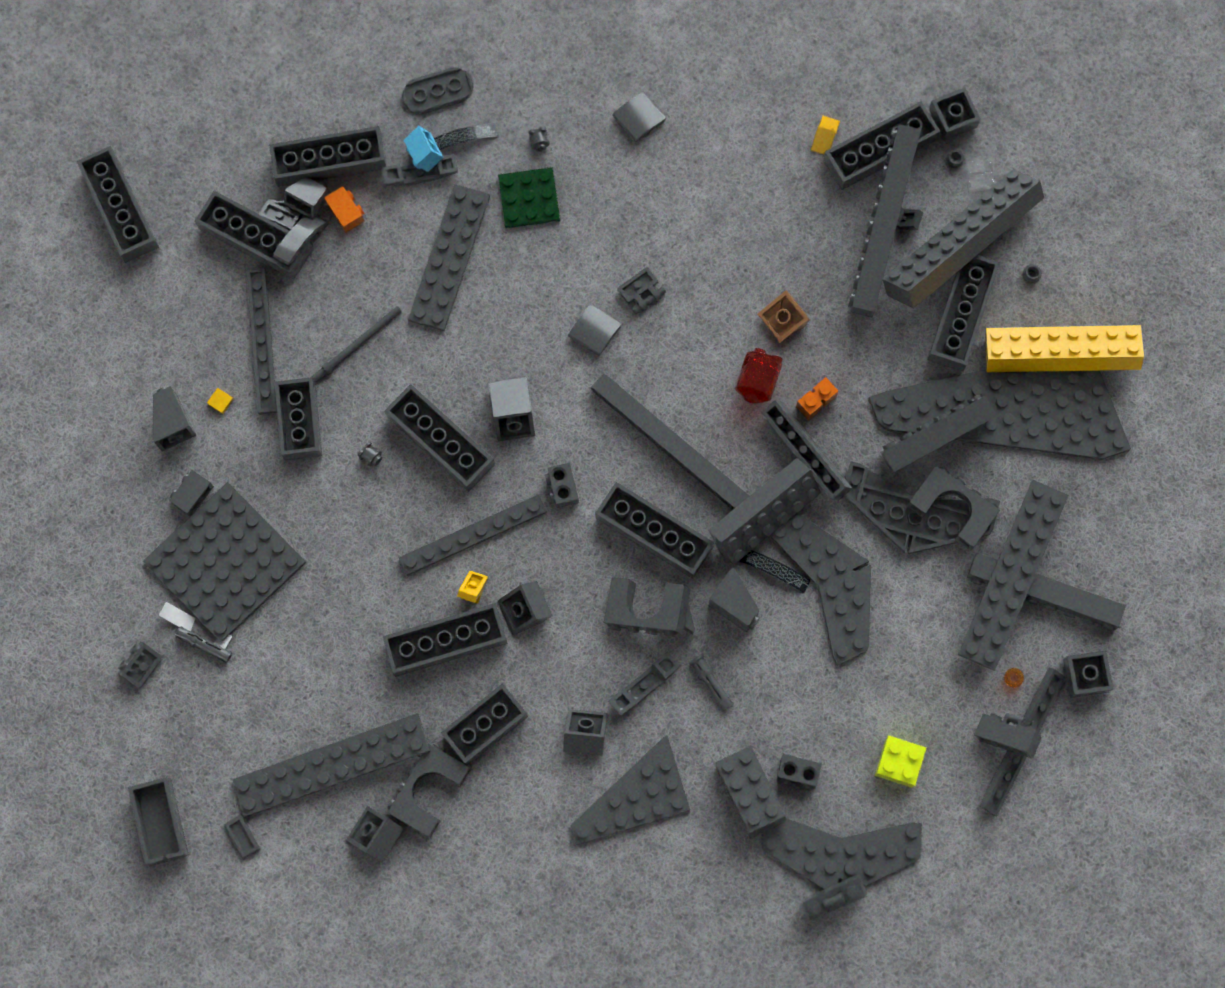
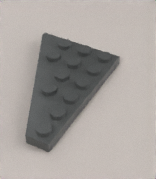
M668 736L663 737L571 824L576 845L690 811Z

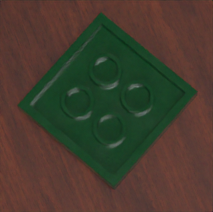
M553 167L498 174L505 229L560 221Z

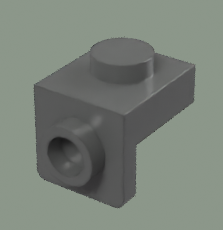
M901 207L896 227L901 230H918L923 212L919 209L904 210Z

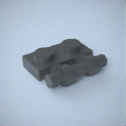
M648 267L617 288V291L628 305L635 300L637 305L632 308L635 314L641 310L645 311L648 305L654 301L657 302L666 293L663 287L658 290L654 288L658 284V280ZM649 291L651 295L643 300L640 296Z

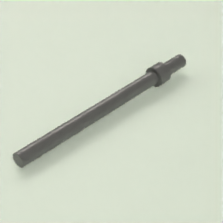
M396 306L331 361L325 362L321 366L322 368L311 376L315 383L324 375H329L335 366L401 313V309Z

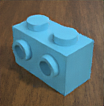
M418 126L404 139L407 146L406 150L412 156V162L418 169L429 172L443 159L431 132Z

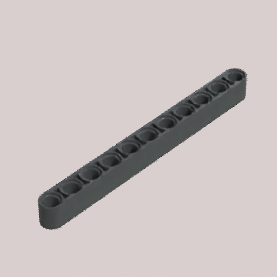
M602 374L591 386V390L730 509H735L749 497L745 491L606 374Z

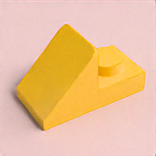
M822 116L811 151L824 155L825 151L831 149L840 124L839 120Z
M469 571L458 590L457 597L478 604L488 576Z

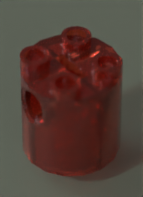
M755 348L754 351L747 352L735 386L736 392L742 395L745 401L752 404L770 401L782 368L783 359L776 355L766 354V351L761 348Z

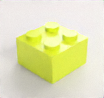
M888 735L885 739L875 776L913 788L916 785L926 747Z

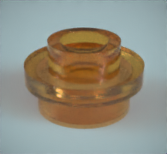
M1010 668L1004 674V681L1009 687L1016 688L1023 683L1024 675L1021 670ZM1016 675L1017 681H1012L1010 676Z

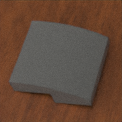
M643 92L626 102L612 115L635 142L647 136L652 129L664 123L666 119Z
M590 304L575 323L568 336L600 356L609 345L612 337L620 329L621 323Z

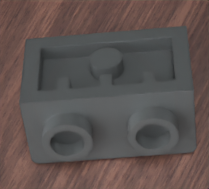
M143 642L136 643L130 650V657L127 660L124 659L118 667V674L138 688L142 686L163 657Z

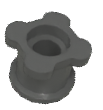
M545 127L528 131L529 138L532 139L531 147L536 149V151H543L550 144L546 138L547 130Z
M369 441L359 451L357 456H359L360 460L364 459L371 467L380 463L382 452L373 448L372 443Z

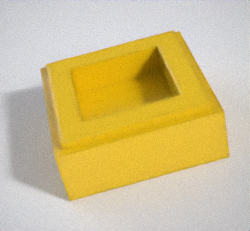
M217 388L207 401V404L221 414H224L234 398Z

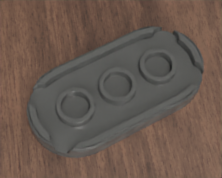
M448 68L409 81L402 92V100L404 106L413 113L425 114L467 100L474 88L473 79L467 71L465 72L461 68Z

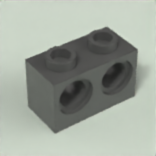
M570 463L548 467L549 474H545L547 485L552 486L553 492H549L552 504L556 503V507L560 508L579 503ZM558 473H562L565 476L560 481L554 479V476ZM562 491L569 493V496L565 499H561L558 495Z
M783 754L777 779L781 780V784L792 786V783L799 784L801 789L811 791L812 788L817 787L822 763ZM784 767H793L795 771L794 775H786L784 773ZM811 771L814 775L813 780H805L803 772Z

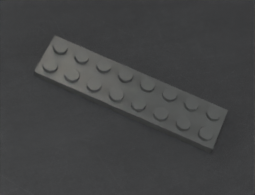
M454 184L408 318L410 322L445 331L490 194Z

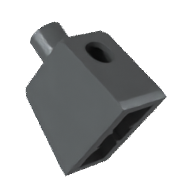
M308 177L302 178L284 190V204L314 219L326 202L324 199L327 196L326 181L322 178H319L316 182Z

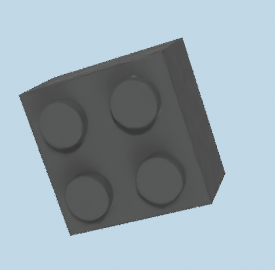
M965 87L931 100L929 106L930 114L939 128L944 141L977 128L981 119Z
M1106 650L1070 655L1063 659L1070 698L1109 693L1114 689Z

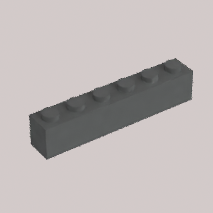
M774 400L761 412L798 459L811 469L815 480L831 500L839 501L852 489L850 484L783 402Z

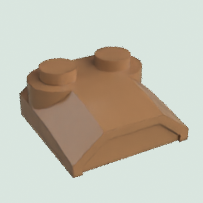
M787 290L757 313L775 335L779 343H782L797 330L804 328L810 321V318Z

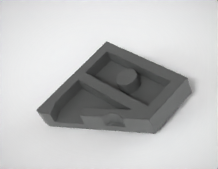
M267 200L259 215L289 231L303 216L302 213L285 205L284 200Z

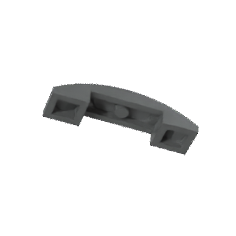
M451 154L443 156V159L429 172L418 169L414 164L401 167L400 164L382 167L385 186H405L448 177L458 173L455 155Z
M307 216L304 217L284 237L275 250L273 257L290 265L299 256L300 249L315 234L319 235L327 227L328 222L318 216L314 219Z
M667 651L650 668L626 688L619 691L608 702L620 716L624 715L670 677L680 665Z

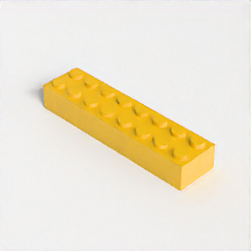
M1141 325L986 328L985 354L987 372L1142 369L1144 351Z

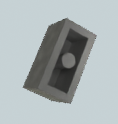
M191 470L190 473L185 474L180 487L173 490L169 501L175 507L191 516L214 486L207 479Z

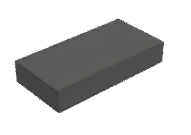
M239 815L224 824L242 859L261 850L243 815Z

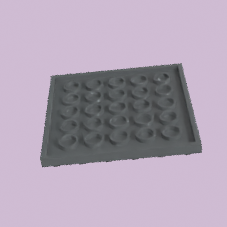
M228 482L143 560L221 643L306 563Z

